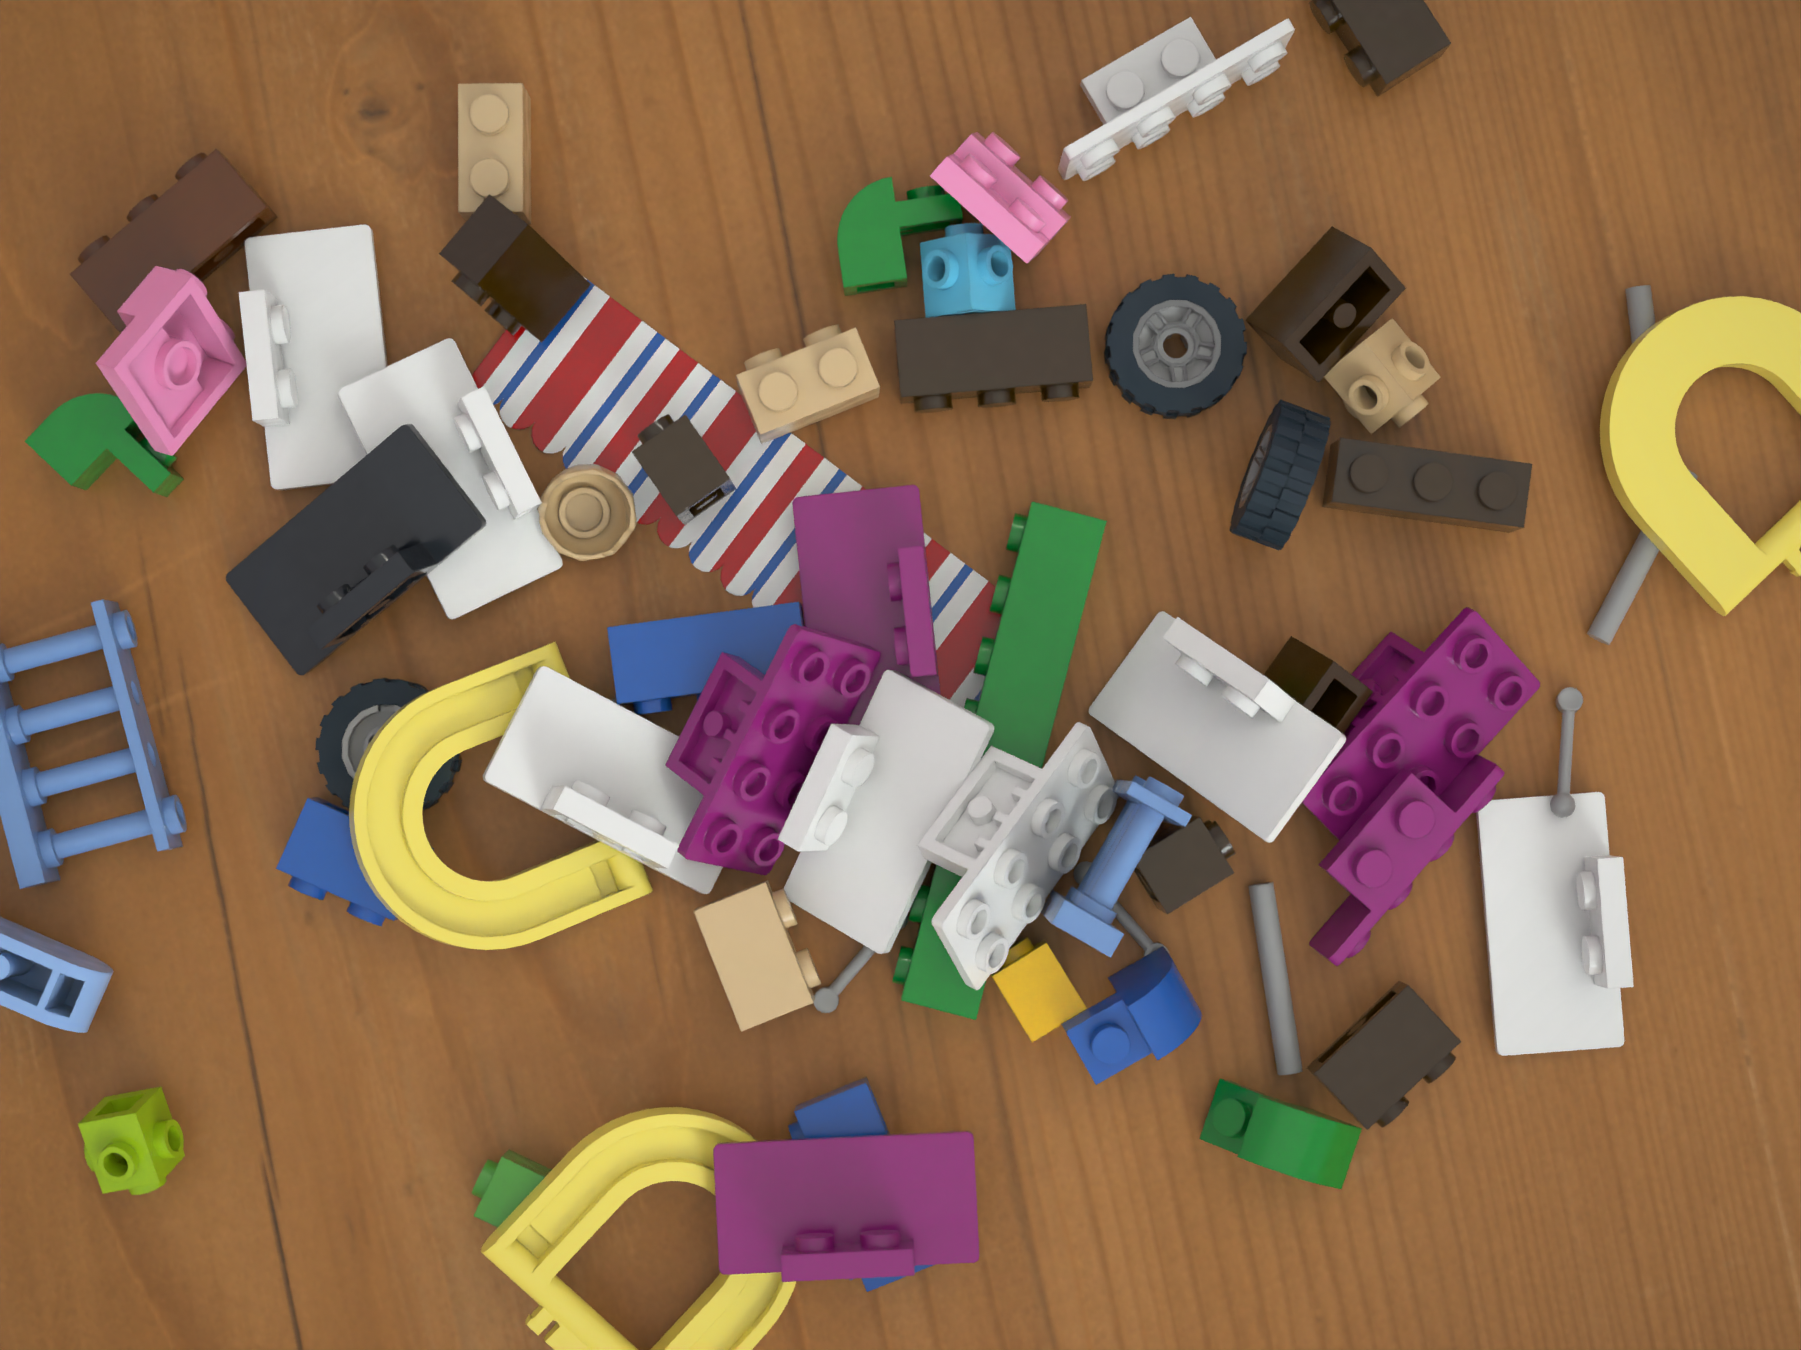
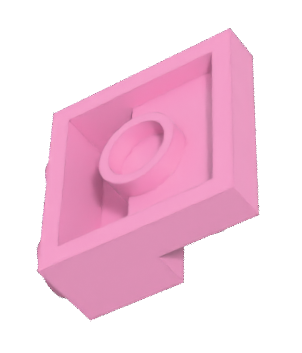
M975 132L964 141L954 154L947 156L930 177L1028 264L1071 218L1062 209L1068 202V199L1043 176L1039 175L1032 182L1015 166L1021 158L1020 155L997 134L992 132L985 139L978 132Z
M155 266L117 310L127 327L99 358L96 364L154 451L173 456L247 365L246 360L233 341L235 339L234 332L218 317L206 298L207 289L195 275L184 269L174 271Z

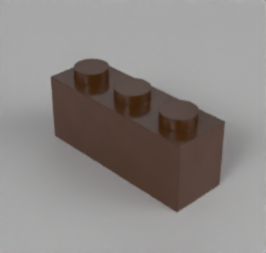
M217 149L208 156L205 153H199L189 159L177 171L175 178L178 182L160 197L152 194L144 198L128 213L127 220L130 222L111 239L108 236L98 238L86 247L78 257L81 265L71 272L70 275L120 333L127 326L117 310L155 266L174 271L184 269L203 282L244 247L247 238L255 237L277 218V215L234 165Z

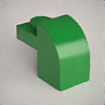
M892 177L877 180L860 190L845 208L838 227L837 245L844 295L849 296L907 287V273L901 237L945 230L947 226L962 224L961 204L950 194H945L944 188L940 185L909 190L906 192L907 200L896 202Z
M87 394L65 402L53 411L25 441L71 486L85 491L90 488L116 459L120 460L152 492L168 497L184 480L171 467L178 457L175 454L170 456L154 451L145 437L143 439L139 437L142 433L119 397L114 395Z
M1219 1079L1199 1139L1238 1154L1237 1157L1282 1174L1315 1184L1342 1189L1362 1128L1314 1109L1284 1102L1235 1082Z

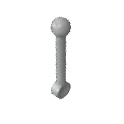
M1572 687L1563 689L1555 700L1557 709L1562 713L1557 794L1552 797L1550 808L1554 815L1560 818L1572 815L1576 806L1574 799L1570 795L1575 713L1582 706L1583 696L1580 691Z
M1081 862L1075 867L1073 872L1074 879L1079 885L1092 862ZM1116 901L1112 908V911L1117 913L1115 918L1144 950V957L1162 946L1169 953L1163 944L1154 943L1123 906Z
M907 914V916H906V918H905V921H904V923H903L901 929H903L904 927H906V925H907V923H908V918H909V915H908V914ZM864 945L829 987H822L814 995V1006L818 1011L830 1013L836 1009L839 1004L838 995L873 956L875 951Z

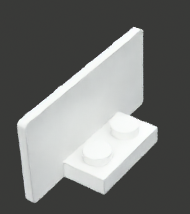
M1189 17L1082 79L1080 86L1103 126L1063 149L1058 167L1063 180L1065 181L1076 174H1079L1082 181L1095 177L1116 162L1113 156L1129 143L1134 142L1138 150L1166 135L1171 130L1168 124L1179 114L1188 110L1192 118L1197 117L1221 103L1225 99L1223 92L1241 78L1244 79L1247 86H1250L1276 71L1280 67L1278 60L1288 53L1285 48L1295 31L1289 18L1216 59L1193 19Z
M366 224L249 237L245 240L250 291L239 292L252 420L265 427L271 486L276 490L332 485L367 455L338 397L340 388L388 366L373 230Z
M447 338L339 389L338 397L366 454H369L400 426L413 424L486 519V526L426 575L447 618L454 620L562 567L563 561L559 553L541 531L537 508L542 502L485 386L477 388L453 339Z
M1164 611L1159 612L1089 707V714L1268 843L1275 840L1346 742L1344 734L1296 702L1270 679L1179 617L1175 619Z
M539 667L483 774V780L701 894L711 892L723 868L721 866L687 860L677 852L679 844L704 797L699 791L665 766L679 736L549 667Z
M886 670L860 725H830L778 837L779 841L797 851H801L784 886L789 901L876 953L890 952L932 863L924 859L917 844L979 763L994 732V725L900 672Z
M1077 722L1043 769L990 746L917 844L924 859L962 877L933 916L932 925L964 983L975 990H979L990 974L997 972L1002 967L1007 958L1009 948L1027 923L1033 922L1039 916L1043 909L1045 898L1061 876L1068 873L1076 865L1082 847L1098 825L1105 823L1115 809L1119 797L1112 791L1115 781L1091 728L1085 724Z
M1601 792L1570 794L1575 801V810L1572 815L1563 818L1555 816L1551 811L1550 802L1554 795L1491 800L1483 809L1476 812L1495 1051L1499 1055L1508 1056L1621 1047L1625 1042L1620 988L1634 987L1624 861L1623 857L1609 854L1605 796Z

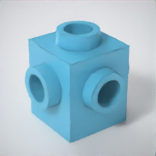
M965 223L945 227V237L920 243L926 318L1016 310L1011 249L995 235L984 234L982 224Z

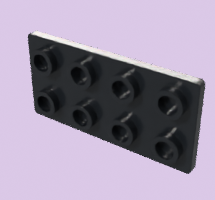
M405 424L394 431L226 574V581L298 675H305L486 526V519L413 424Z

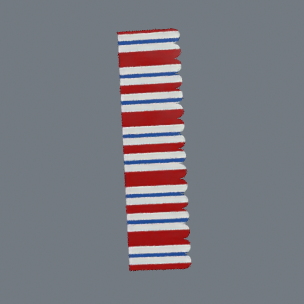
M589 280L587 281L591 285L542 343L522 326L514 335L505 330L474 371L472 377L478 389L485 386L493 405L498 404L502 400L500 416L508 427L523 430L534 423L531 430L533 444L545 453H556L565 448L563 463L566 469L578 464H598L617 473L633 493L637 523L648 525L660 518L657 533L665 545L671 548H682L691 543L689 547L691 563L703 572H713L723 566L720 580L727 592L735 596H744L750 594L755 589L752 595L753 608L800 602L803 611L793 500L796 497L867 489L792 433L761 444L743 398L738 392ZM667 414L671 416L674 422L684 415L688 417L736 487V490L685 525L674 514L632 453L633 450L642 445L637 437L638 434ZM924 533L941 696L964 708L966 698L979 700L985 676L973 673L983 636L995 639L1001 614L989 611L996 586Z

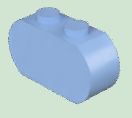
M0 917V1005L49 1026L78 1033L88 1032L114 972L113 969L91 955Z

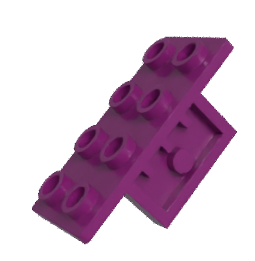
M916 485L796 497L792 505L805 627L871 646L880 653V658L871 674L870 681L858 699L846 724L860 725L886 670H896L941 695L919 488Z
M1469 607L1464 608L1425 652L1390 631L1351 674L1371 689L1373 693L1344 732L1346 742L1304 798L1302 804L1340 840L1402 768L1413 773L1439 797L1476 754L1478 755L1539 689V680L1478 612Z
M793 624L788 628L765 675L739 656L722 652L665 764L667 768L704 795L679 844L677 852L687 860L760 875L769 874L784 849L785 843L779 841L778 837L830 725L847 723L858 699L870 681L871 674L880 658V653L871 646L797 624Z
M970 1131L717 1143L713 1149L719 1271L723 1275L781 1272L782 1282L915 1276L916 1265L975 1263L979 1260L974 1137Z

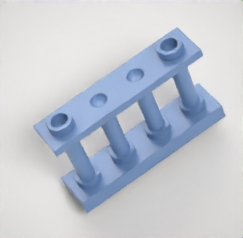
M104 599L91 602L96 625L7 648L3 643L0 644V816L20 889L36 887L60 880L57 866L63 865L64 858L150 834H153L157 851L183 847L180 833L187 830L184 809L177 795L169 796L130 648L137 647L138 644L135 626L127 610L120 611L118 602ZM103 649L113 686L23 710L20 705L14 706L8 681L14 680L15 673ZM120 711L129 748L41 772L37 767H30L24 743L30 742L32 734ZM136 772L145 810L61 833H56L53 828L47 829L41 808L42 804L47 803V796Z
M1136 775L1132 781L1115 780L1112 791L1125 799L1127 803L1079 887L1076 889L1071 886L1066 896L1052 890L1041 911L1051 924L1110 958L1124 936V933L1112 925L1117 913L1112 911V908L1160 824L1163 821L1186 827L1192 817L1191 814L1178 807L1184 795L1151 776L1146 781Z

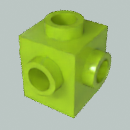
M161 1086L104 1097L78 1123L85 1143L84 1154L89 1168L95 1172L102 1194L126 1189L129 1190L131 1195H141L154 1191L166 1183V1176L185 1157L183 1150L184 1138L181 1127L176 1120L172 1119Z

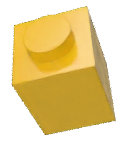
M1028 937L1014 943L1009 948L1007 958L1002 967L997 972L991 974L1032 1043L1087 1009L1044 939L1034 946Z

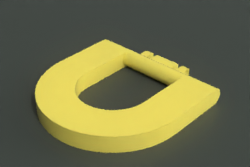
M1745 296L1715 298L1690 305L1664 317L1642 333L1625 352L1610 378L1603 400L1600 419V446L1604 467L1611 487L1623 509L1710 607L1722 616H1726L1782 562L1790 570L1791 574L1796 577L1801 576V552L1799 551L1801 547V500L1754 544L1690 473L1682 461L1676 443L1675 422L1682 398L1699 377L1714 368L1736 367L1757 373L1777 388L1801 415V313L1777 302Z
M556 642L434 688L416 697L401 707L382 725L368 744L359 762L353 780L349 806L350 834L358 865L368 885L382 904L401 922L430 939L447 945L481 950L507 949L522 946L638 899L653 891L641 862L598 840L509 877L494 881H477L454 872L437 857L427 840L423 825V802L427 788L441 766L455 755L504 735L539 667H549L570 679Z
M660 1107L629 1113L614 1119L583 1138L565 1155L488 1237L481 1248V1253L539 1304L525 1320L526 1325L539 1335L553 1320L557 1322L543 1338L554 1350H638L556 1274L610 1216L637 1191L660 1182L682 1181L696 1184L715 1195L713 1156L715 1145L724 1142L758 1140L731 1121L697 1109ZM781 1272L732 1275L719 1273L713 1283L650 1350H752L780 1317L793 1293L796 1281L782 1282Z

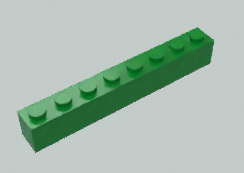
M1033 501L1029 506L1027 516L1015 513L1005 549L1017 553L1011 577L998 576L989 610L990 612L1001 614L995 639L982 637L973 671L975 674L985 676L978 701L966 698L964 705L965 709L994 725V732L982 757L990 746H993L1042 769L1107 521ZM935 864L930 886L921 884L911 906L908 921L920 923L914 948L901 945L892 983L903 985L901 1001L976 1020L986 981L979 990H975L964 983L932 925L933 916L962 877Z

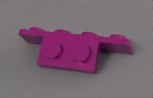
M1476 754L1438 797L1413 773L1402 768L1320 862L1319 866L1348 891L1350 895L1310 940L1309 945L1335 966H1339L1346 958H1351L1359 953L1370 938V930L1385 912L1396 908L1408 897L1412 890V881L1429 862L1439 859L1448 851L1454 841V833L1471 813L1480 811L1491 801L1496 792V784L1501 780L1505 772L1496 763Z

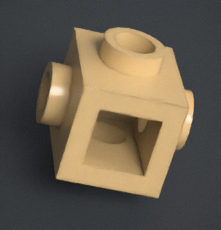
M1393 318L1337 362L1324 376L1343 399L1348 412L1359 419L1370 434L1390 419L1399 428L1429 404L1422 393L1441 378L1430 365L1424 350L1408 338Z

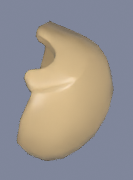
M578 464L564 469L552 478L540 498L542 503L538 507L542 534L558 553L579 561L605 558L615 554L636 527L637 519L632 491L617 473L598 464Z

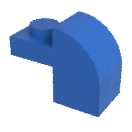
M1163 946L1108 977L1116 991L1115 994L1061 1024L1096 1085L1153 1053L1157 1061L1180 1046L1195 1031L1201 1021L1202 1012L1171 956Z

